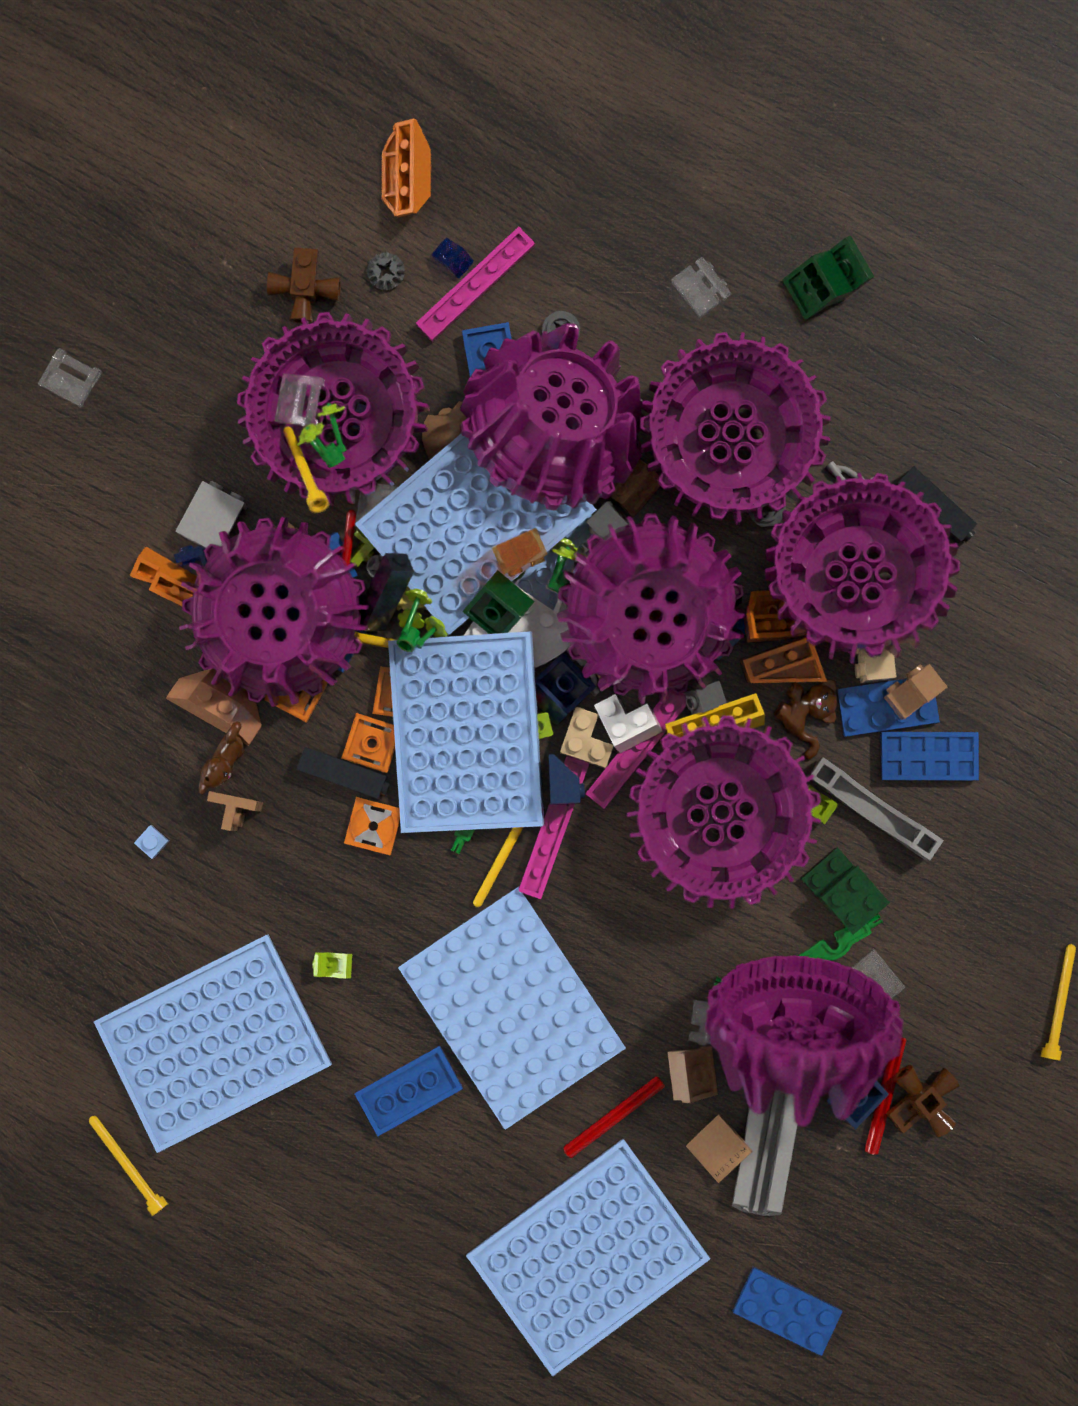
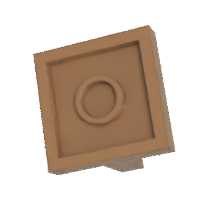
M210 791L207 799L210 802L226 805L221 829L238 831V827L243 826L245 813H242V808L261 812L263 802Z
M712 1046L668 1052L674 1100H682V1103H691L718 1095Z

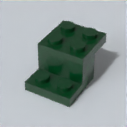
M848 236L830 250L811 256L782 280L804 319L808 320L825 307L845 300L875 276L852 236Z
M838 847L801 878L826 909L836 916L852 935L890 903L858 866H854Z

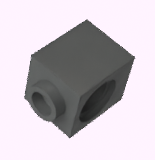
M720 681L705 684L706 688L704 689L700 686L684 692L686 705L692 715L709 711L727 703Z

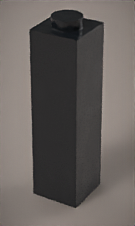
M915 466L896 484L897 486L902 481L905 482V489H908L915 495L919 492L924 493L923 503H936L939 506L941 514L938 521L942 525H951V532L948 537L955 544H959L962 540L965 543L968 542L976 533L973 529L977 523Z
M384 554L361 603L369 605V609H361L360 623L361 625L368 626V629L363 631L386 630L414 573L407 554Z
M304 747L297 766V770L380 799L381 795L386 796L390 786V782H387L388 777L307 747Z

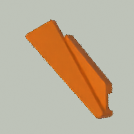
M145 547L140 553L130 574L133 578L152 583L149 588L150 591L182 606L183 600L193 597V591L181 586L182 582L195 584L197 578L193 573L148 547ZM243 604V605L241 606V608H240V613H241L242 610L244 609L245 604Z

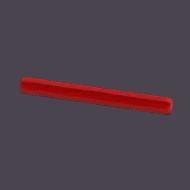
M901 1037L899 1055L888 1061L885 1066L881 1086L889 1095L874 1110L865 1146V1151L869 1154L877 1155L879 1152L887 1120L886 1113L889 1111L896 1084L893 1077L899 1071L906 1044L904 1037Z
M658 1076L654 1077L565 1145L563 1150L569 1158H573L664 1088L662 1080Z

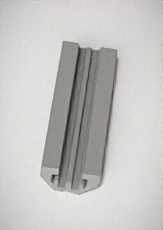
M775 1090L768 1109L764 1114L758 1115L749 1108L744 1141L753 1152L739 1164L732 1206L742 1212L762 1216L780 1215L782 1213L797 1124L794 1122L793 1095Z

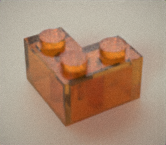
M536 528L492 547L503 575L508 573L510 577L523 572L522 566L528 563L533 567L544 562V556L548 555Z

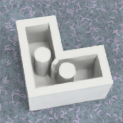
M614 694L594 705L614 747L619 753L663 732L653 710L648 704L627 714L622 701Z

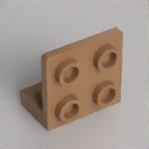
M642 460L638 461L625 483H614L615 491L610 496L632 518L661 486L658 483L659 475L656 471L648 472V464Z

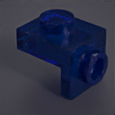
M447 237L431 254L437 262L450 269L458 279L462 277L474 262L463 247Z
M192 545L180 548L179 553L174 554L176 563L181 567L201 560L202 565L205 566L207 563L204 552L205 548L201 545L194 548Z

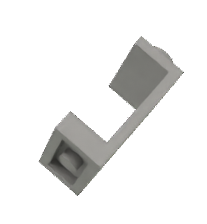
M202 481L175 532L204 548H207L210 543L222 546L219 532L226 531L229 535L241 510L246 511L248 506L243 502L244 498L234 492H231L230 495L223 492V487L213 481H210L209 484Z

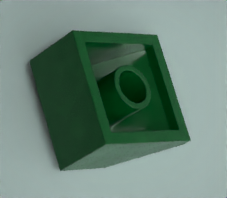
M497 570L462 612L488 634L508 633L535 601Z

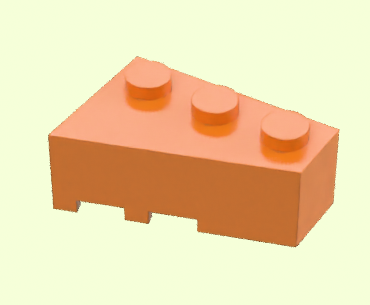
M807 636L740 659L746 680L749 683L827 682L816 648L807 641Z

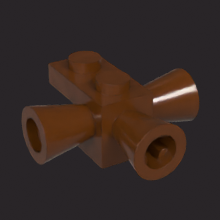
M294 247L291 278L273 272L268 273L267 295L290 293L292 300L295 301L289 319L290 322L303 324L301 318L305 317L309 324H312L311 303H317V295L336 301L340 300L341 277L321 280L317 277L318 249Z
M913 1065L903 1067L894 1075L893 1080L908 1094L886 1114L901 1133L904 1134L921 1118L929 1121L936 1137L946 1135L955 1127L956 1122L942 1110L947 1104L941 1097L960 1087V1085L947 1069L942 1068L930 1085L920 1082Z

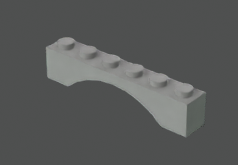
M823 757L819 758L808 776L813 774L815 777L810 780L812 783L924 860L930 861L944 841L924 826L879 799Z

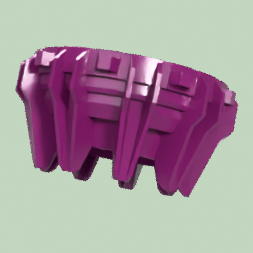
M329 312L319 313L317 320L314 321L315 323L309 324L306 318L303 317L301 318L303 325L292 330L284 326L282 327L284 331L283 337L280 339L268 337L262 343L264 355L261 359L252 357L251 361L256 365L252 370L250 378L246 376L242 378L249 386L246 391L238 394L237 404L246 409V416L238 420V423L243 428L247 427L250 437L243 440V443L247 447H255L251 455L254 463L257 466H271L267 479L275 483L280 478H283L287 481L284 491L292 495L299 488L300 496L307 499L308 490L283 430L287 426L291 427L299 443V436L302 430L309 425V419L312 415L322 412V407L327 406L328 403H336L337 408L344 406L345 409H343L342 417L336 419L342 443L347 449L343 452L345 459L341 463L328 468L327 464L310 443L304 442L300 445V448L317 489L325 493L329 502L328 505L334 506L335 497L338 494L345 493L347 502L355 504L357 489L368 496L376 492V481L381 477L391 486L394 485L389 479V473L396 466H402L406 472L409 470L400 458L404 453L416 452L419 443L414 438L413 433L428 432L427 426L417 423L418 415L421 412L430 411V407L426 403L417 402L416 396L425 387L421 377L412 375L420 367L416 361L407 364L404 362L402 357L408 351L404 344L395 347L390 346L391 333L388 330L380 327L373 331L372 323L369 319H365L363 325L353 323L352 317L347 313L341 322L334 321ZM348 385L350 387L349 393L345 396H340V387ZM325 391L326 399L322 402H316L317 393ZM360 402H365L367 404L366 410L362 413H357L355 411L356 405ZM329 415L320 416L319 421L324 427L321 429L322 433L317 437L324 446L329 444L326 442V435L333 431ZM353 425L360 426V432L356 436L349 435V429Z
M570 323L564 324L549 333L543 331L541 337L538 332L533 330L517 340L506 338L500 349L490 348L483 360L486 370L475 369L464 387L463 393L466 396L460 406V411L467 418L460 426L461 435L469 438L467 448L473 450L478 459V466L490 473L489 481L495 487L502 486L511 490V495L513 496L517 495L529 500L531 504L535 501L545 505L547 510L554 511L562 504L569 505L574 509L577 508L579 503L585 501L595 504L599 497L607 499L615 491L614 483H625L642 457L640 452L641 443L637 440L636 433L641 432L640 420L645 416L641 414L643 399L640 398L638 377L628 376L617 383L614 378L622 367L619 364L620 349L618 345L608 340L591 358L584 352L576 349L579 327L576 324Z
M726 332L717 333L714 342L707 346L701 339H698L695 345L696 349L688 354L683 349L678 350L679 362L667 360L660 369L664 377L663 382H650L649 390L655 393L653 402L643 400L641 409L648 412L649 415L641 418L640 430L647 433L651 440L642 444L640 450L641 453H653L655 461L648 464L647 471L662 470L658 480L664 490L676 488L680 491L674 505L678 506L682 499L687 498L689 501L697 504L692 516L695 517L703 505L709 508L711 518L722 520L727 512H733L735 524L739 525L741 523V513L752 512L756 522H760L762 519V507L767 506L777 512L785 508L786 496L794 501L799 499L801 494L797 491L796 487L801 482L811 486L815 479L808 469L809 467L822 466L826 454L820 449V446L828 445L830 437L822 436L823 425H828L830 422V416L820 414V407L827 399L824 391L815 390L811 386L817 377L815 375L810 378L807 377L800 368L804 362L802 359L793 363L788 358V347L781 343L772 348L765 346V337H761L760 342L745 340V333L742 332L739 340H732ZM716 408H723L727 416L719 418L715 415L714 410ZM746 408L750 411L751 416L749 418H742L738 410ZM704 428H710L714 432V437L705 438L701 431ZM730 428L735 429L738 432V437L730 439L726 435V430ZM758 429L762 432L763 437L761 439H754L751 437L750 431ZM722 449L725 451L726 457L724 459H717L714 457L713 451ZM745 449L749 452L750 458L742 460L738 457L737 452Z
M857 473V478L842 481L840 476H836V484H826L822 480L813 484V494L810 497L800 496L798 500L796 499V508L792 512L787 510L782 512L784 523L775 524L771 532V536L778 543V546L766 549V560L775 563V567L765 569V580L773 582L769 585L771 597L784 600L785 602L778 611V619L781 621L789 618L796 622L791 627V635L793 637L807 633V641L814 646L824 641L831 643L830 659H833L834 652L844 651L851 655L850 663H854L857 649H865L870 657H879L882 654L883 648L897 658L901 651L899 644L910 643L914 648H917L920 640L916 631L918 629L932 631L939 622L937 616L947 617L949 606L942 600L943 598H954L957 587L949 582L948 579L959 574L960 561L953 558L957 554L958 545L949 544L947 537L950 536L951 525L939 523L938 518L941 514L939 506L936 503H923L924 493L919 492L915 495L908 489H905V482L903 481L897 486L890 484L887 475L877 473L871 480L863 479L861 473ZM851 551L855 554V557L847 559L843 556V553ZM870 552H876L880 557L872 560L867 555ZM832 571H839L842 577L835 579L830 576V573ZM864 572L867 577L860 580L854 574ZM885 572L890 574L892 578L882 580L879 574ZM849 591L854 597L852 599H844L841 594ZM874 592L879 596V598L876 600H869L866 597V594Z
M645 514L642 522L634 524L633 519L629 516L627 517L629 524L615 530L611 524H608L610 534L605 537L596 534L591 535L587 539L589 550L585 555L575 552L574 557L578 563L573 572L564 571V576L570 580V584L559 587L558 599L567 605V609L557 613V618L559 622H567L569 629L560 633L562 642H572L567 650L573 660L585 659L587 661L582 669L583 677L587 679L592 674L601 676L597 683L601 691L613 685L614 692L624 696L631 689H637L638 699L641 704H645L647 696L658 692L661 704H665L667 688H671L679 695L687 691L688 681L693 678L703 689L706 688L702 680L705 674L716 671L719 676L722 674L714 660L718 656L730 655L733 650V646L729 642L730 640L744 638V633L741 629L734 628L739 618H746V611L735 607L736 600L744 595L742 585L734 582L741 575V572L737 567L726 568L724 563L731 557L730 553L726 549L714 553L715 538L707 531L696 535L698 527L695 523L691 522L689 527L685 529L677 525L678 519L675 516H671L668 523L663 524L660 523L656 514ZM643 588H653L652 594L649 597H642L640 593ZM668 591H676L677 596L674 600H665V595ZM629 606L637 607L636 613L632 616L625 615V609ZM656 609L661 611L658 619H649L651 611ZM676 614H685V619L683 622H673V618ZM641 628L645 630L642 638L633 637L636 629ZM662 632L669 633V638L665 642L657 641L658 635Z
M281 517L278 527L274 525L270 518L258 520L257 526L253 531L249 530L245 522L237 523L240 532L238 535L230 538L226 531H221L219 536L222 546L210 543L204 550L207 558L205 566L197 563H190L189 567L196 570L198 576L195 584L190 582H182L181 584L186 589L193 591V597L183 600L182 610L192 616V623L180 626L179 629H192L195 641L192 645L185 646V648L188 650L200 646L203 654L198 663L203 670L214 668L217 670L211 682L212 685L219 684L223 678L231 684L232 688L228 694L230 697L235 696L242 687L247 690L249 701L259 703L268 695L271 707H274L279 703V696L289 695L291 704H297L299 702V691L304 690L313 697L322 692V680H325L332 686L335 685L337 680L332 674L340 667L346 671L351 668L345 659L346 656L351 653H360L363 643L356 636L357 630L368 629L367 625H360L361 609H369V605L359 604V596L366 590L364 580L353 579L350 573L357 564L351 563L347 566L346 562L339 555L345 548L339 546L332 550L330 548L331 536L324 531H320L314 536L309 535L308 523L301 522L298 530L288 528V518ZM257 583L264 587V594L261 597L255 596L253 588ZM281 585L286 586L289 590V595L285 599L280 598L277 590ZM243 604H247L251 608V614L247 618L243 617L240 613V608ZM268 605L275 609L276 613L273 619H268L264 614V610ZM292 607L297 608L300 612V617L297 621L289 617L288 613ZM254 626L262 630V636L259 640L254 639L251 635V630ZM278 628H283L286 631L287 636L284 641H279L275 636Z
M722 716L717 726L710 727L707 718L703 717L701 719L703 727L689 731L686 723L682 724L683 737L679 738L669 733L661 739L664 751L660 756L650 750L647 752L646 755L654 761L647 772L639 768L636 770V773L645 778L643 784L631 787L629 797L639 803V811L627 813V817L637 816L639 833H632L630 837L642 836L644 844L637 853L642 861H654L658 865L650 875L655 877L661 871L671 880L666 890L670 892L679 884L683 887L684 899L693 903L702 895H706L708 908H713L714 898L728 899V908L734 909L735 897L742 896L749 905L760 902L761 890L765 888L772 895H776L777 892L773 885L783 877L788 882H792L794 879L788 870L792 866L804 867L809 860L808 855L804 851L805 843L816 844L817 840L810 839L809 836L812 823H821V819L811 817V810L821 803L820 795L808 789L806 782L815 777L813 774L805 777L798 762L804 760V756L793 760L790 756L792 743L786 737L774 741L769 738L771 727H765L763 733L749 728L752 720L750 718L746 719L743 727L737 726L733 716ZM727 783H733L737 787V793L732 797L724 792V787ZM703 786H708L712 789L713 795L711 799L704 800L701 798L700 789ZM743 802H748L752 806V812L748 816L740 813L739 807ZM719 805L725 806L728 810V815L725 819H719L715 815V809ZM694 809H700L704 814L703 820L699 823L691 819V812ZM735 824L740 825L743 829V834L738 839L733 838L730 834L731 827ZM710 828H715L719 832V838L715 842H710L706 838V832Z
M808 956L761 958L757 961L737 965L735 969L722 978V982L716 984L709 991L708 1005L711 1007L707 1009L705 1031L710 1035L709 1042L719 1052L730 1090L737 1091L743 1085L748 1105L752 1112L758 1115L766 1112L776 1090L793 1095L794 1122L798 1126H805L811 1121L820 1095L829 1093L833 1113L836 1118L843 1120L853 1112L860 1099L867 1096L877 1078L882 1075V1070L887 1062L899 1055L903 1020L899 1017L900 1005L898 1001L891 1000L889 994H886L884 988L872 978L865 976L864 973L854 968L841 965V963L821 958H810Z

